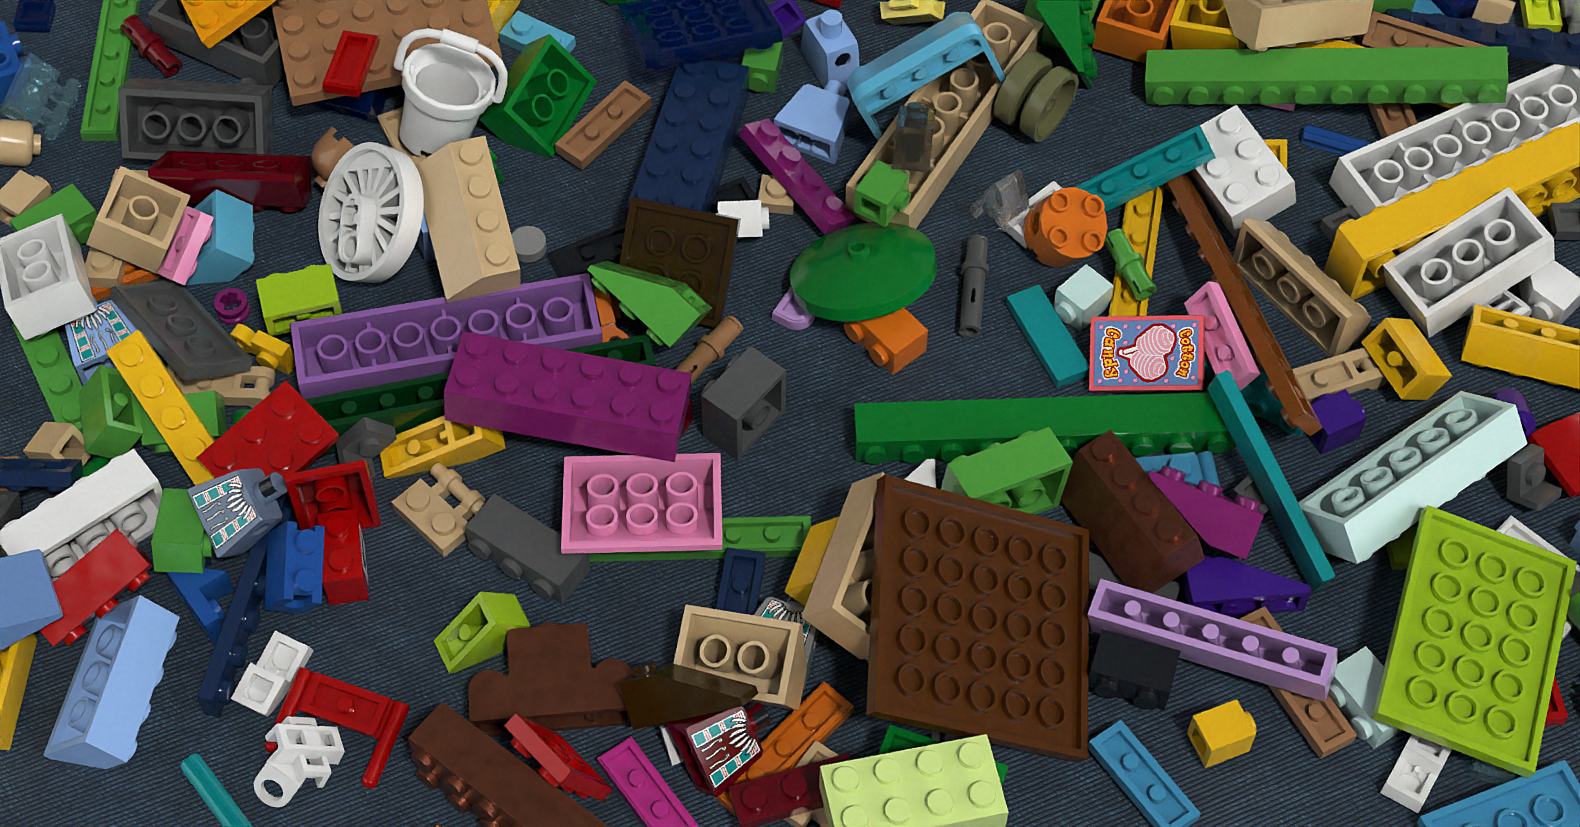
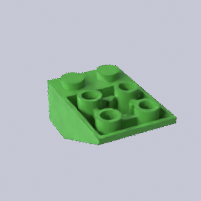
M609 261L590 265L587 269L593 275L591 279L593 284L603 293L609 294L611 292L621 301L619 304L620 309L631 319L636 320L639 318L648 326L647 334L661 346L666 343L669 347H672L683 341L712 309L709 304L684 282Z

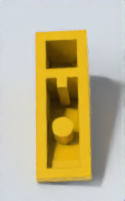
M444 415L397 434V439L380 453L384 477L392 479L430 471L439 462L445 467L474 462L504 450L506 446L502 430L447 421Z

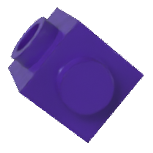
M1346 389L1333 395L1326 393L1311 404L1323 428L1312 436H1307L1321 455L1360 437L1367 417L1362 405L1357 400H1354Z

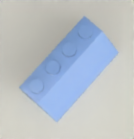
M141 595L119 603L112 612L101 620L96 616L43 756L52 760L101 769H108L127 763L136 751V736L140 725L149 715L151 709L149 701L154 687L158 685L163 677L164 668L162 665L166 654L176 641L177 632H175L180 618L179 616Z

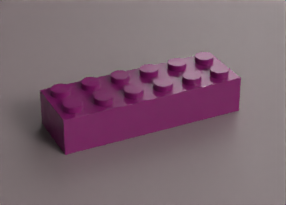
M462 332L444 389L445 420L675 462L690 400L692 373Z

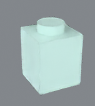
M1085 264L1056 289L1053 307L1064 323L1071 324L1078 331H1081L1091 323V317H1098L1110 306L1114 285Z

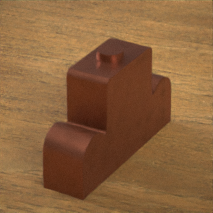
M547 622L537 627L509 630L507 633L508 676H504L503 673L497 670H484L476 674L469 683L470 723L489 737L511 736L512 733L504 725L515 713L554 732L631 725L619 686V682L632 674L631 668L626 662L612 658L603 660L597 664L596 668H592L589 631L585 623L559 625Z

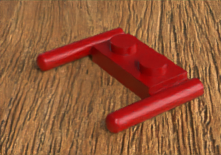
M299 667L273 727L277 723L281 724L287 716L295 717L297 711H300L305 715L367 737L379 739L361 779L364 787L373 789L379 782L410 706ZM266 741L265 750L273 754L278 749L277 742Z

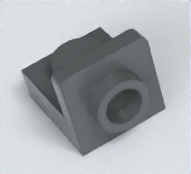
M363 417L336 442L339 464L365 460L370 466L372 477L374 478L376 474L373 458L397 439L395 427Z
M1531 443L1508 459L1507 499L1536 511L1543 510L1561 497L1560 487L1543 481L1546 473L1544 448Z

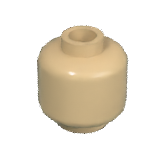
M0 119V165L29 166L33 155H40L41 134H34L33 125L29 121Z

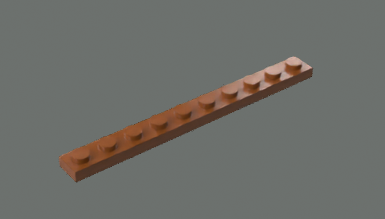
M1184 173L1164 183L1163 186L1169 193L1174 194L1176 198L1172 201L1173 206L1188 221V224L1185 225L1187 233L1201 246L1197 251L1200 258L1214 272L1211 275L1212 281L1219 283L1223 294L1225 293L1227 297V302L1234 318L1239 320L1241 324L1239 329L1245 342L1253 347L1255 353L1252 354V357L1257 367L1267 374L1269 380L1265 383L1268 390L1278 401H1281L1284 407L1280 410L1283 419L1292 429L1299 427L1307 435L1312 436L1323 427L1189 173Z

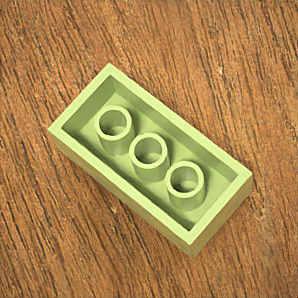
M987 734L820 766L819 788L829 827H1006L1009 812Z

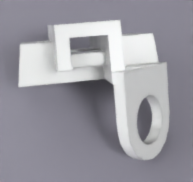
M287 716L281 724L277 723L266 734L265 738L268 742H277L278 749L269 757L255 778L254 791L265 804L272 807H282L292 799L306 778H315L317 788H323L332 773L329 764L338 765L345 752L338 728L317 726L315 718ZM273 780L277 782L283 790V796L274 797L270 795L264 788V781Z

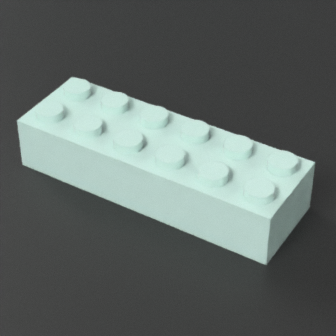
M1460 391L1298 502L1323 552L1356 564L1365 561L1389 541L1397 539L1403 531L1418 522L1421 511L1427 505L1438 508L1446 501L1454 499L1460 491L1473 482L1484 478L1487 472L1501 462L1507 461L1514 453L1527 445L1516 405Z

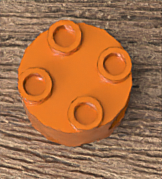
M1069 187L1061 188L1037 202L1026 214L1023 232L1029 250H1034L1038 255L1036 258L1042 264L1054 268L1069 267L1100 250L1103 247L1108 229L1103 200L1097 195H1091L1088 191Z

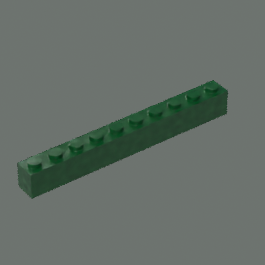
M648 334L566 349L568 351L656 367ZM450 372L305 400L339 434V437L363 417L395 427L397 435L445 415L444 389ZM336 443L323 454L337 452Z

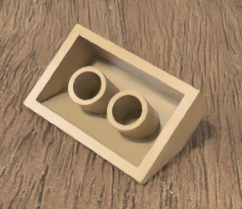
M685 604L673 664L755 685L758 694L749 701L750 703L758 702L762 705L799 711L807 672L803 624Z

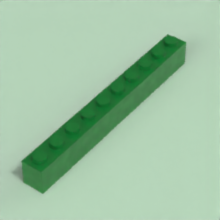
M1209 392L854 403L853 412L855 462H867L869 464H880L885 461L918 463L926 459L951 462L961 455L970 456L984 451L994 443L1003 444L1017 439L1027 431L1036 432L1050 427L1070 458L1074 457L1079 449L1110 429L1128 451L1137 456H1145L1151 453L1171 452L1172 454L1199 451H1210L1218 454L1234 450L1236 444Z

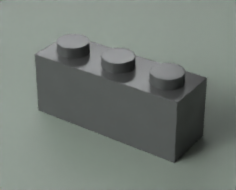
M495 493L465 526L468 547L477 557L483 560L489 558L494 561L507 576L515 580L521 578L530 584L535 593L544 599L549 600L552 598L563 605L591 571L589 553L562 554L561 534Z

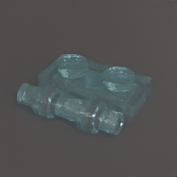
M30 52L23 58L0 108V112L12 120L29 121L33 128L38 122L46 127L43 136L50 141H55L59 133L65 131L69 122L67 115L79 100L78 91L81 84L73 78H69L64 87L57 84L56 81L60 71ZM49 98L57 103L54 111L45 107Z

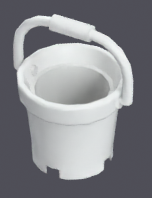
M431 28L419 29L404 36L397 48L394 67L402 71V88L405 92L403 115L399 130L403 144L413 154L420 156L421 150L433 154L448 143L471 138L480 114L492 102L501 103L503 101L507 88L508 72L502 59L492 49L480 44L479 40L445 28L443 31ZM427 37L440 39L441 43L427 44L413 50L404 61L406 50L410 43ZM475 52L487 57L495 65L499 73L496 93V78L490 66Z

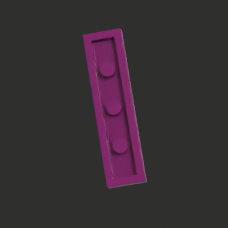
M769 118L744 124L739 136L824 235L851 225L855 217Z

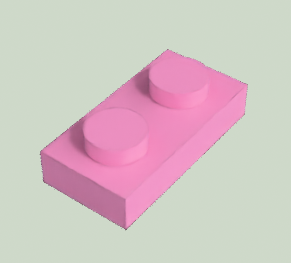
M186 206L158 270V274L182 285L186 284L187 279L196 270V258L202 245L207 242L211 235V224L214 217Z

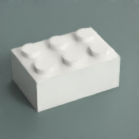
M1237 105L1200 125L1216 158L1188 173L1193 183L1234 238L1239 236L1242 222L1245 219L1253 218L1265 221L1296 203L1295 181Z
M62 213L0 238V287L4 306L24 340L37 335H43L51 329L73 320H80L96 311L80 244Z

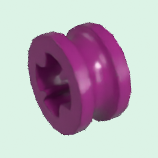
M238 288L224 289L215 297L214 306L222 323L237 325L249 317L250 306L247 296L242 290ZM231 303H238L239 305L238 308L233 306V310H226L227 305L232 307Z

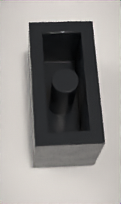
M1102 629L1088 678V689L1093 690L1104 698L1112 699L1117 697L1132 701L1143 709L1165 710L1181 651Z

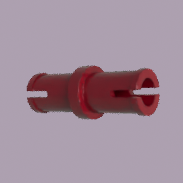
M131 15L123 21L124 24L120 26V30L139 47L138 52L143 58H149L167 78L179 72L175 64L180 68L183 64L182 61L164 45L165 40L159 34H154L140 20L138 15Z

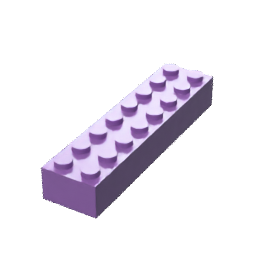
M589 273L520 284L519 288L449 303L446 302L445 297L290 323L298 386L304 399L450 372L462 332L562 350L602 343V333Z

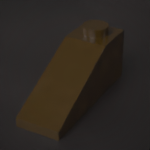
M654 661L644 662L632 667V674L619 682L633 730L742 707L758 694L755 685L673 663L656 666Z

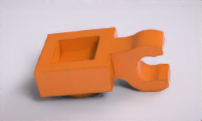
M594 289L593 295L602 333V343L613 339L629 338L624 331L619 330L615 325V319L621 318L617 297H610L609 294L603 293L600 289Z

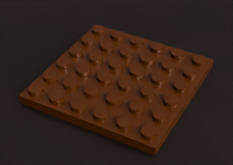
M886 474L877 479L866 716L965 738L987 734L989 743L1077 763L1087 760L1089 529Z

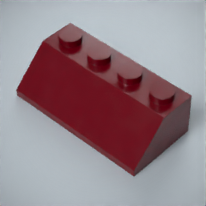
M167 151L148 169V177L190 195L186 205L189 207L194 206L195 203H201L216 189L253 205V210H261L266 208V206H279L282 211L301 210V207H305L312 198L310 156Z

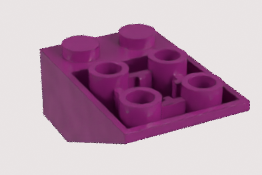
M1166 465L1162 466L1160 471L1157 469L1150 471L1149 478L1208 545L1247 559L1266 513L1258 509L1261 502L1238 494L1235 500L1221 495L1223 487L1202 479L1201 481L1199 480L1198 485L1184 480L1187 473Z

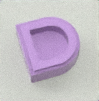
M790 287L772 312L773 321L792 330L805 329L815 320L814 315L805 311L796 302L792 287Z

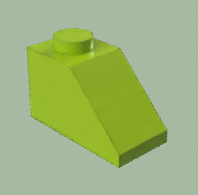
M479 592L434 639V643L448 672L456 673L507 651L508 631L511 629L529 628L531 625L515 594Z

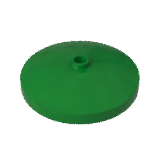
M876 222L864 223L831 232L805 248L791 267L790 283L796 302L808 313L833 321H862L898 311L921 297L936 277L938 269L937 259L932 242L917 229L897 223H888L886 227Z

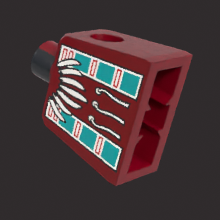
M757 702L746 710L742 706L668 722L666 725L697 791L718 797L762 757L763 749L756 732L770 724L771 719L764 706Z

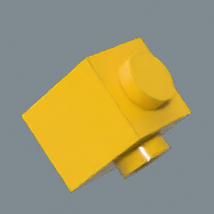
M1236 699L1193 715L1187 735L1204 767L1207 768L1249 752L1257 730L1251 714L1248 711L1244 712Z

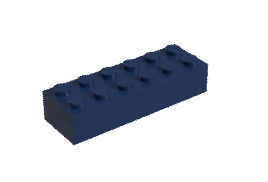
M681 54L626 206V222L631 197L708 212L711 211L749 97V66Z

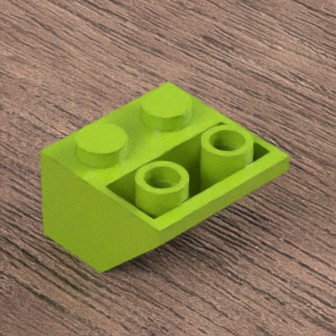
M331 263L310 265L303 270L289 273H273L266 278L256 280L263 317L270 336L291 332V322L343 314Z

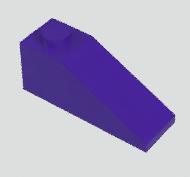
M1204 555L1205 559L1179 576V583L1182 584L1183 603L1229 617L1246 616L1264 606L1270 614L1304 611L1311 594L1310 585L1225 557L1210 558Z

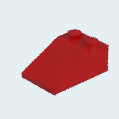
M365 460L284 475L301 531L318 525L317 514L356 508L362 529L382 526L375 484L370 466Z

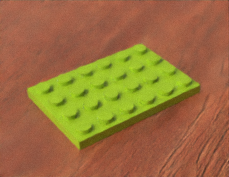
M1427 505L1421 511L1372 719L1526 778L1532 776L1536 771L1577 561Z

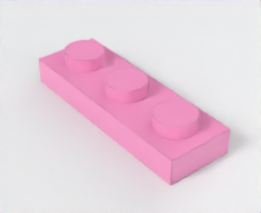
M1208 281L1184 305L1189 315L1205 316V352L1215 374L1228 370L1241 391L1259 376L1260 372L1219 283Z

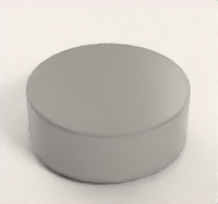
M523 226L512 233L519 261L526 263L535 262L545 255L547 244L542 230L534 226Z

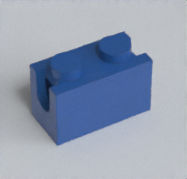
M286 521L268 532L264 610L302 615L322 604L324 526L315 525L310 529L301 531L297 530V522Z

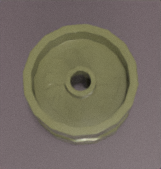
M1030 51L1014 65L1005 78L995 101L994 115L1009 126L1015 127L1020 124L1019 128L1022 134L1035 142H1042L1056 130L1071 107L1078 90V76L1063 66L1053 68L1051 59L1037 51Z

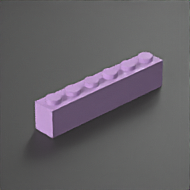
M1104 579L1099 581L1087 614L1092 632L1100 634L1103 629L1181 651L1179 658L1326 702L1337 668L1338 648Z

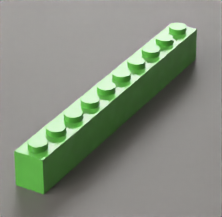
M1507 46L1267 49L1266 51L1251 49L1147 50L1145 73L1146 104L1506 103L1508 53Z

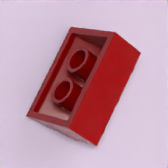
M118 528L53 582L64 616L39 629L53 647L60 646L64 642L68 647L74 644L88 631L84 627L88 621L94 616H97L100 620L103 619L119 605L116 598L127 588L133 593L151 578L147 571L154 565L128 530Z

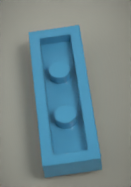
M1119 720L1089 741V751L1153 827H1189L1199 819L1201 814L1122 720Z

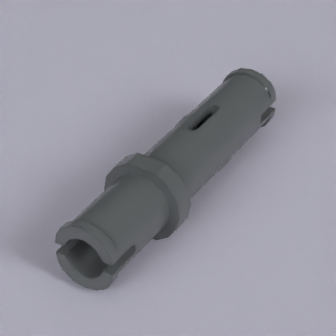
M979 234L968 237L965 262L962 263L960 270L963 277L959 334L965 338H977L980 336L985 280L990 275V267L987 264L988 238Z

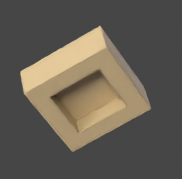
M762 174L758 200H761V206L768 207L770 213L793 215L795 205L793 197L774 175Z

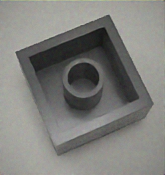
M752 346L741 356H734L728 363L726 371L717 380L709 381L702 390L701 417L703 437L738 461L786 412V369Z

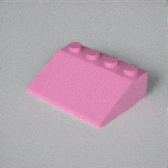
M720 453L677 454L675 462L638 455L564 457L562 554L722 550Z

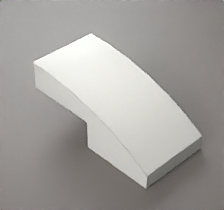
M274 631L257 664L255 665L250 662L231 699L268 717L288 693L298 668L305 667L314 650L303 643Z
M1411 734L1380 793L1419 813L1452 749Z

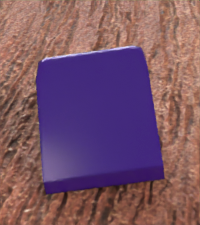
M778 0L756 16L764 26L780 39H784L807 21L794 0Z

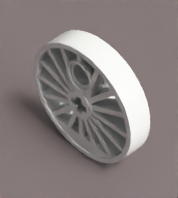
M366 142L350 149L334 167L321 199L318 234L323 257L327 264L331 263L332 271L338 277L353 282H382L396 274L411 255L421 229L424 194L419 172L408 155L383 144ZM391 217H398L397 222L391 220Z

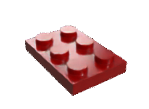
M285 380L198 455L196 459L214 479L233 471L260 468L265 476L277 472L284 478L286 474L304 471L336 443L340 437Z
M517 713L504 725L514 736L510 741L511 744L526 758L529 759L532 756L542 765L538 772L554 787L557 788L560 785L569 793L575 791L583 799L590 796L602 802L614 790L559 733Z

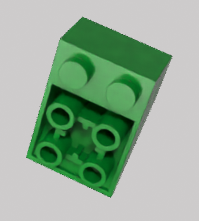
M1036 0L1037 10L1047 28L1087 89H1093L1092 78L1098 77L1096 56H1093L1092 48L1090 47V44L1095 43L1094 24L1090 23L1089 13H1087L1088 10H1093L1092 0Z

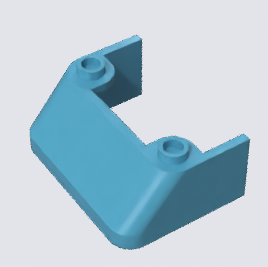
M954 12L941 22L866 65L857 67L849 76L847 86L859 113L877 141H879L883 132L873 114L981 52L985 54L1001 84H1003L1006 76L972 15L968 12Z

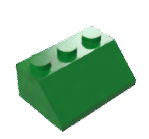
M548 34L525 44L508 72L507 88L503 101L501 103L492 102L482 113L479 120L504 143L547 158L552 157L556 151L555 143L567 133L597 80L556 39Z

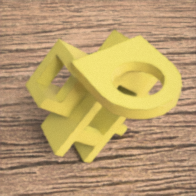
M889 0L880 2L881 19L893 25L943 20L946 2L938 0Z

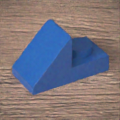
M204 568L203 573L166 572L172 588L212 644L217 642L222 629L221 621L226 618L217 600L233 591L228 574L222 570Z

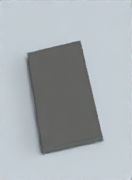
M173 280L112 287L110 299L131 323L143 332L149 343L183 381L249 372L251 370L253 360L182 284Z

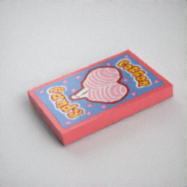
M1204 315L1091 317L1089 391L1091 393L1204 392Z

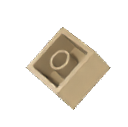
M120 166L95 220L86 245L157 274L190 195Z

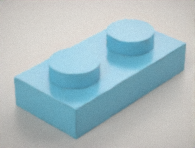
M517 11L499 32L501 43L519 51H522L525 44L548 34L556 39L569 53L576 46L575 36L520 11Z

